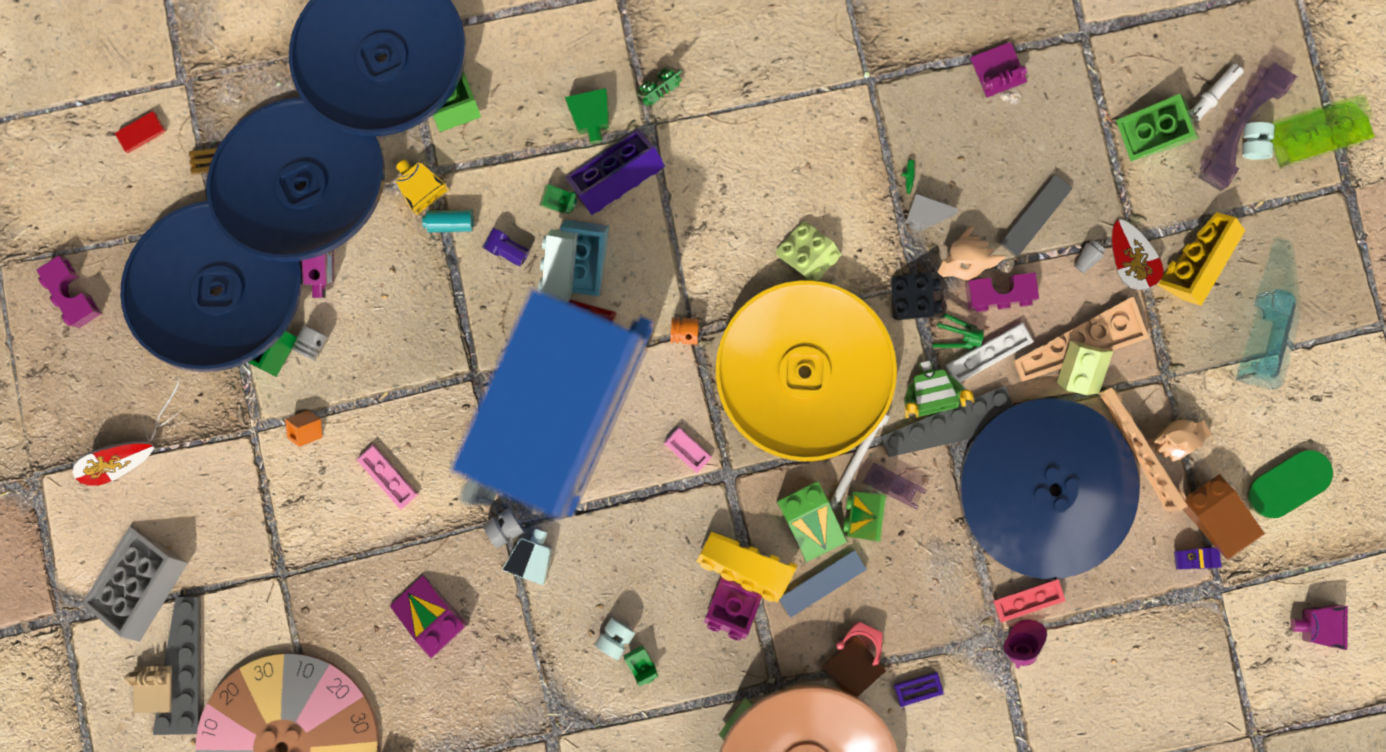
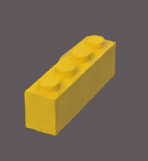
M1216 212L1197 233L1198 237L1196 240L1186 245L1183 249L1184 253L1177 261H1172L1168 265V271L1162 276L1157 285L1184 301L1202 306L1246 230L1236 217Z
M712 531L696 561L704 569L713 570L721 574L724 579L735 581L741 584L744 589L755 591L761 594L765 600L771 602L779 601L798 567V564L790 562L789 566L779 562V557L772 554L770 557L762 556L758 549L751 546L742 548L738 541Z

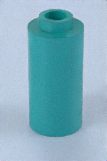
M427 210L426 215L422 217L423 228H427L428 233L473 232V210Z

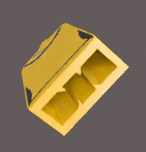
M404 159L396 166L402 174L396 180V183L410 209L416 215H419L450 190L443 181L421 162L412 167L407 159Z

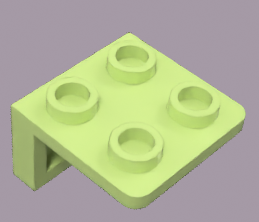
M802 222L775 251L779 258L800 273L804 281H819L823 274L842 255L832 240L807 222Z

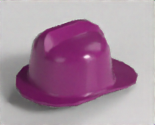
M1023 620L1015 624L1004 642L1003 650L1017 669L1021 666L1032 665L1037 660L1047 640L1046 628L1038 621Z

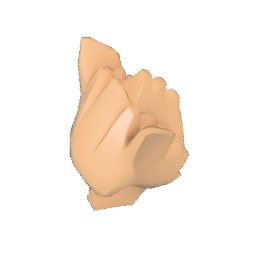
M971 226L952 244L950 252L946 259L943 260L938 273L942 277L955 276L969 281L972 278H977L984 269L996 266L1005 258V255H991L994 251L993 249H987L988 241H979L980 237L970 236L974 229ZM961 263H964V264H966L969 268H968V269L961 268L960 264H961Z
M1179 419L1170 423L1156 438L1146 442L1154 454L1162 453L1164 458L1170 457L1171 461L1174 462L1193 452L1197 447L1200 449L1212 433L1204 420L1195 423L1191 420Z

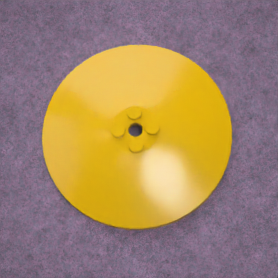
M787 282L757 294L745 303L731 319L724 331L717 352V390L722 406L730 421L756 447L769 454L788 460H824L836 457L858 446L882 422L890 407L896 387L897 363L895 351L888 331L881 319L856 295L825 282ZM807 366L810 368L811 375L809 378L804 379L799 376L798 370L800 367Z

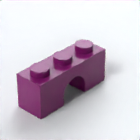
M57 256L36 269L40 276L38 277L39 282L45 289L49 290L51 294L50 300L56 307L60 308L63 313L61 317L68 326L81 328L102 314L91 295L81 293L74 298L70 297L68 292L69 285L79 276L67 258Z
M1036 272L1011 276L1009 278L1010 289L1007 294L997 293L992 287L991 278L969 280L965 283L968 309H975V313L989 311V307L996 306L998 310L1009 309L1012 304H1019L1020 307L1032 306L1033 302L1039 299Z

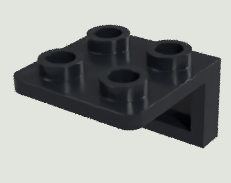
M926 272L892 277V310L894 320L945 319L947 304L944 300V290L946 283L939 273Z

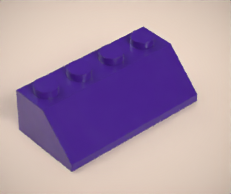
M636 129L565 176V178L588 212L593 215L603 210L605 206L614 200L621 198L623 194L632 188L639 186L641 182L650 176L657 174L665 165L652 143L639 129Z

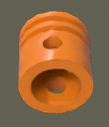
M672 317L670 343L676 342V344H679V342H682V344L697 345L699 318H683V320H680V317H677V319Z

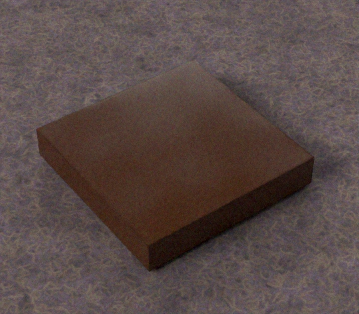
M856 636L822 666L843 691L859 697L886 672L880 663L875 666L872 665L875 657Z

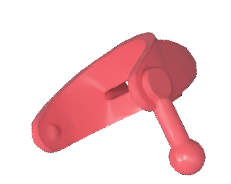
M857 622L846 634L843 641L840 640L836 644V647L842 650L845 645L844 643L851 636L865 635L876 646V658H874L872 665H878L882 652L883 633L861 622Z

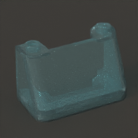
M1276 288L1256 295L1254 306L1260 307L1263 311L1262 320L1273 322L1265 357L1258 362H1252L1248 369L1238 370L1236 381L1270 390L1280 388L1285 382L1301 317L1295 296L1288 291Z

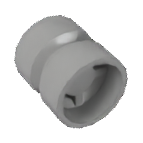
M510 507L498 515V519L493 517L482 524L485 533L497 549L506 544L509 537L514 539L525 532L519 519Z

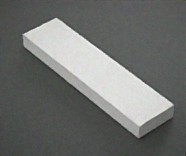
M1021 323L944 367L949 375L962 382L1034 341L1024 323Z

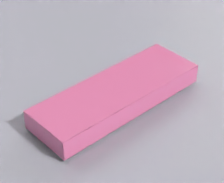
M373 444L356 459L400 510L419 495L376 445Z

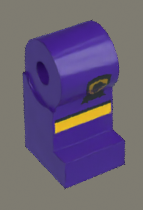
M1216 547L1174 551L1175 569L1222 568L1220 552Z

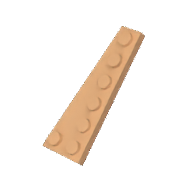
M1131 297L1013 362L1019 379L1023 382L1061 369L1070 341L1113 351L1148 339L1149 336L1135 298Z
M1112 388L1098 393L1165 510L1180 511L1186 508L1185 494L1180 488L1176 489L1146 442L1142 432L1135 425L1131 413L1121 403L1122 398L1120 394Z

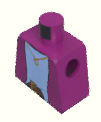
M334 250L315 258L302 260L304 285H312V298H326V285L333 284Z

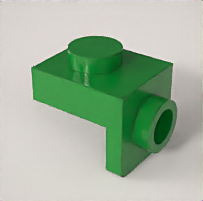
M546 184L539 206L561 214H570L577 203V199H575L576 193Z
M643 645L623 655L639 687L651 683L659 676L655 664Z

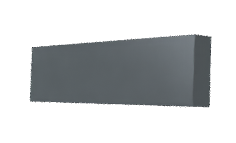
M1055 174L1000 242V245L1015 257H1018L1073 188Z

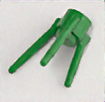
M945 314V318L966 328L961 329L947 324H937L940 328L962 334V341H965V343H933V348H967L972 350L973 346L980 347L982 344L984 330L978 329L976 325L969 324L949 314Z

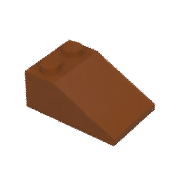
M1220 474L1186 497L1185 503L1187 507L1182 510L1227 561L1265 535V532L1236 491Z

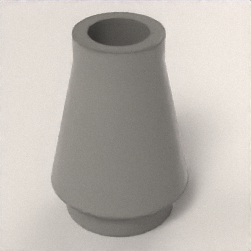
M1091 240L1089 244H1085L1074 267L1085 274L1087 270L1104 257L1103 254L1106 250L1100 244Z

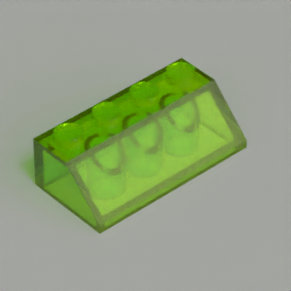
M1352 101L1274 124V138L1270 141L1274 144L1273 149L1281 169L1363 144L1375 138L1368 116Z

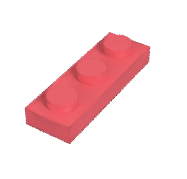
M1054 579L992 601L999 621L1002 623L1066 600L1059 580Z

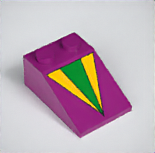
M424 575L390 605V608L415 642L430 658L436 656L469 625Z

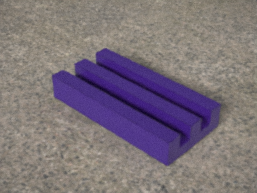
M937 671L893 684L900 707L944 694ZM933 678L935 679V681L931 683H927L904 691L900 690V688L906 686H910ZM937 686L938 690L903 700V696Z

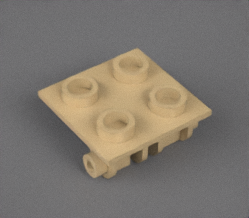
M172 666L134 667V672H129L125 675L124 682L129 686H133V713L171 712Z

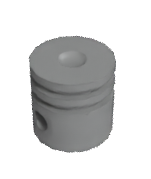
M303 325L297 337L298 342H294L295 347L292 346L291 349L316 361L317 358L315 357L316 355L319 356L320 353L318 351L322 350L328 337Z

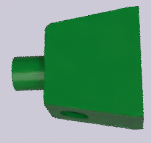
M606 88L565 97L579 135L588 133L590 144L602 142L601 130L609 129V108Z

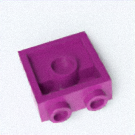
M721 577L703 623L707 624V628L711 631L719 632L722 630L727 632L728 637L733 640L740 641L741 638L745 640L751 629L762 596L755 591L744 589L740 584Z

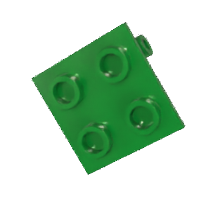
M666 67L657 73L658 77L655 80L644 82L639 87L640 91L636 94L644 97L642 102L646 107L648 105L652 106L660 100L659 96L661 98L664 97L660 90L661 87L666 94H669L668 89L672 91L680 86L679 83L682 79L679 74L682 71Z

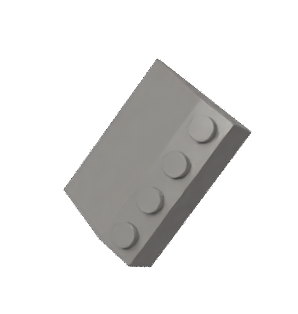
M129 526L82 605L119 637L140 642L188 563L175 552L134 527Z

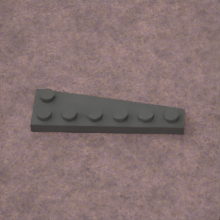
M1006 386L974 398V403L971 400L966 401V406L964 407L959 404L958 408L939 412L881 436L888 456L893 457L975 438L984 425L993 417L1013 406Z
M201 596L175 597L164 666H172L171 712L156 713L153 735L197 734L201 718Z

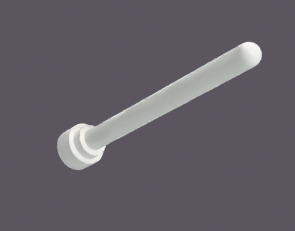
M885 415L875 431L859 445L829 502L831 508L838 506L879 427L882 428L883 424H887L889 416Z

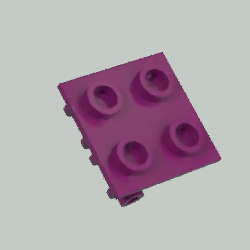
M1011 42L970 57L986 98L1028 82L1025 77L1027 69L1025 65H1020Z

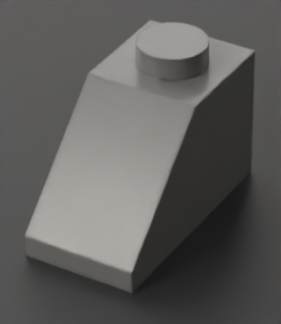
M916 194L904 223L909 224V228L916 231L927 230L954 217L958 209Z

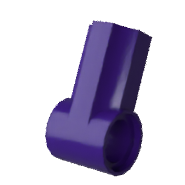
M492 228L482 248L495 256H501L519 267L524 264L530 252L527 248L512 241L509 236L495 228Z

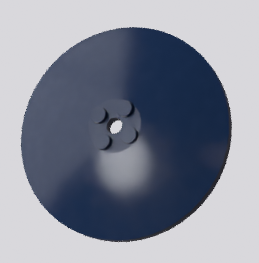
M310 0L300 13L292 31L289 44V67L294 85L300 97L312 112L325 123L354 135H392L423 123L448 101L455 91L464 70L467 49L466 35L461 18L451 0ZM379 55H388L384 62H377Z
M301 97L280 100L261 107L246 116L229 131L219 144L210 163L207 175L206 190L209 209L217 226L234 245L253 256L279 262H294L315 258L343 245L358 233L370 219L383 192L385 161L376 136L354 135L332 127L316 116ZM302 182L307 183L304 189L296 190L298 184Z
M208 201L193 203L169 213L153 224L132 249L123 270L120 286L123 315L128 328L140 345L160 361L170 366L193 372H216L231 369L263 354L287 330L295 316L301 299L303 287L301 261H271L243 251L234 245L217 226L209 209ZM223 287L220 295H212L214 288Z
M1044 398L1013 405L1000 412L984 425L970 444L965 455L960 474L959 493L966 524L977 543L989 556L1004 567L1029 577L1060 579L1089 571L1101 564L1117 550L1134 522L1139 503L1140 484L1133 453L1122 434L1108 419L1097 411L1077 402ZM1053 483H1057L1060 487V492L1056 496H1052L1049 492V488Z

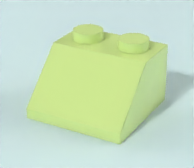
M1070 341L1057 383L1067 391L1085 395L1100 393L1113 351Z

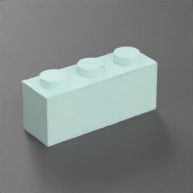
M551 229L547 236L543 237L542 241L545 257L541 259L540 270L543 271V278H540L538 291L568 303L572 297L578 233Z

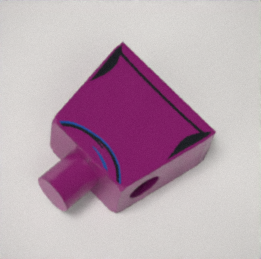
M1335 604L1304 608L1302 618L1291 619L1290 626L1292 632H1302L1303 641L1348 650V606Z

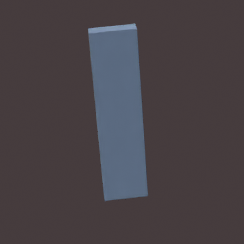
M855 550L782 595L779 600L791 618L867 569Z

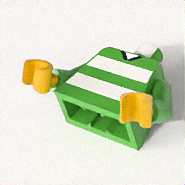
M931 361L922 362L919 364L921 375L913 378V383L908 385L904 396L905 418H908L910 413L916 414L917 418L958 408L960 401L964 407L966 406V400H971L972 403L975 402L973 392L967 390L955 377L947 374L945 370L934 371Z

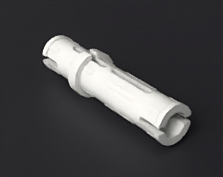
M1232 64L1211 89L1201 95L1200 101L1190 110L1192 118L1196 114L1197 116L1194 119L1200 121L1210 108H1214L1218 103L1217 100L1243 74V69L1239 67L1235 70L1238 65Z

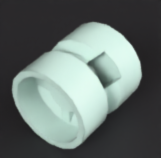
M1253 122L1244 125L1243 138L1247 142L1243 144V158L1263 160L1273 157L1274 144L1270 140L1274 138V124Z
M611 617L605 627L606 633H601L594 645L608 656L619 660L625 651L624 645L630 643L636 632L624 623ZM615 634L619 636L618 640L613 638Z

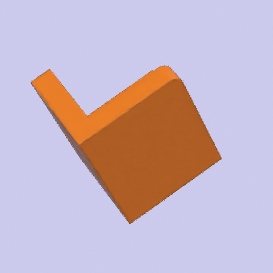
M307 410L285 419L287 438L298 447L322 438L321 419L311 411Z

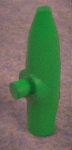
M908 160L907 170L902 172V176L906 179L907 194L911 193L914 184V160Z

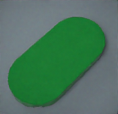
M1313 450L1300 451L1256 477L1251 482L1248 493L1249 505L1260 516L1280 518L1321 494L1330 486L1333 479L1332 465L1328 458L1320 452Z

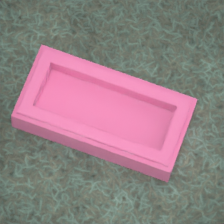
M680 427L664 443L696 473L712 458Z

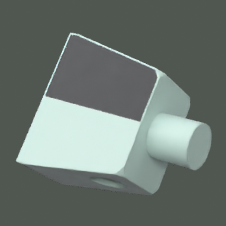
M535 528L531 540L520 538L502 571L540 585H545L552 548L543 545L547 532Z

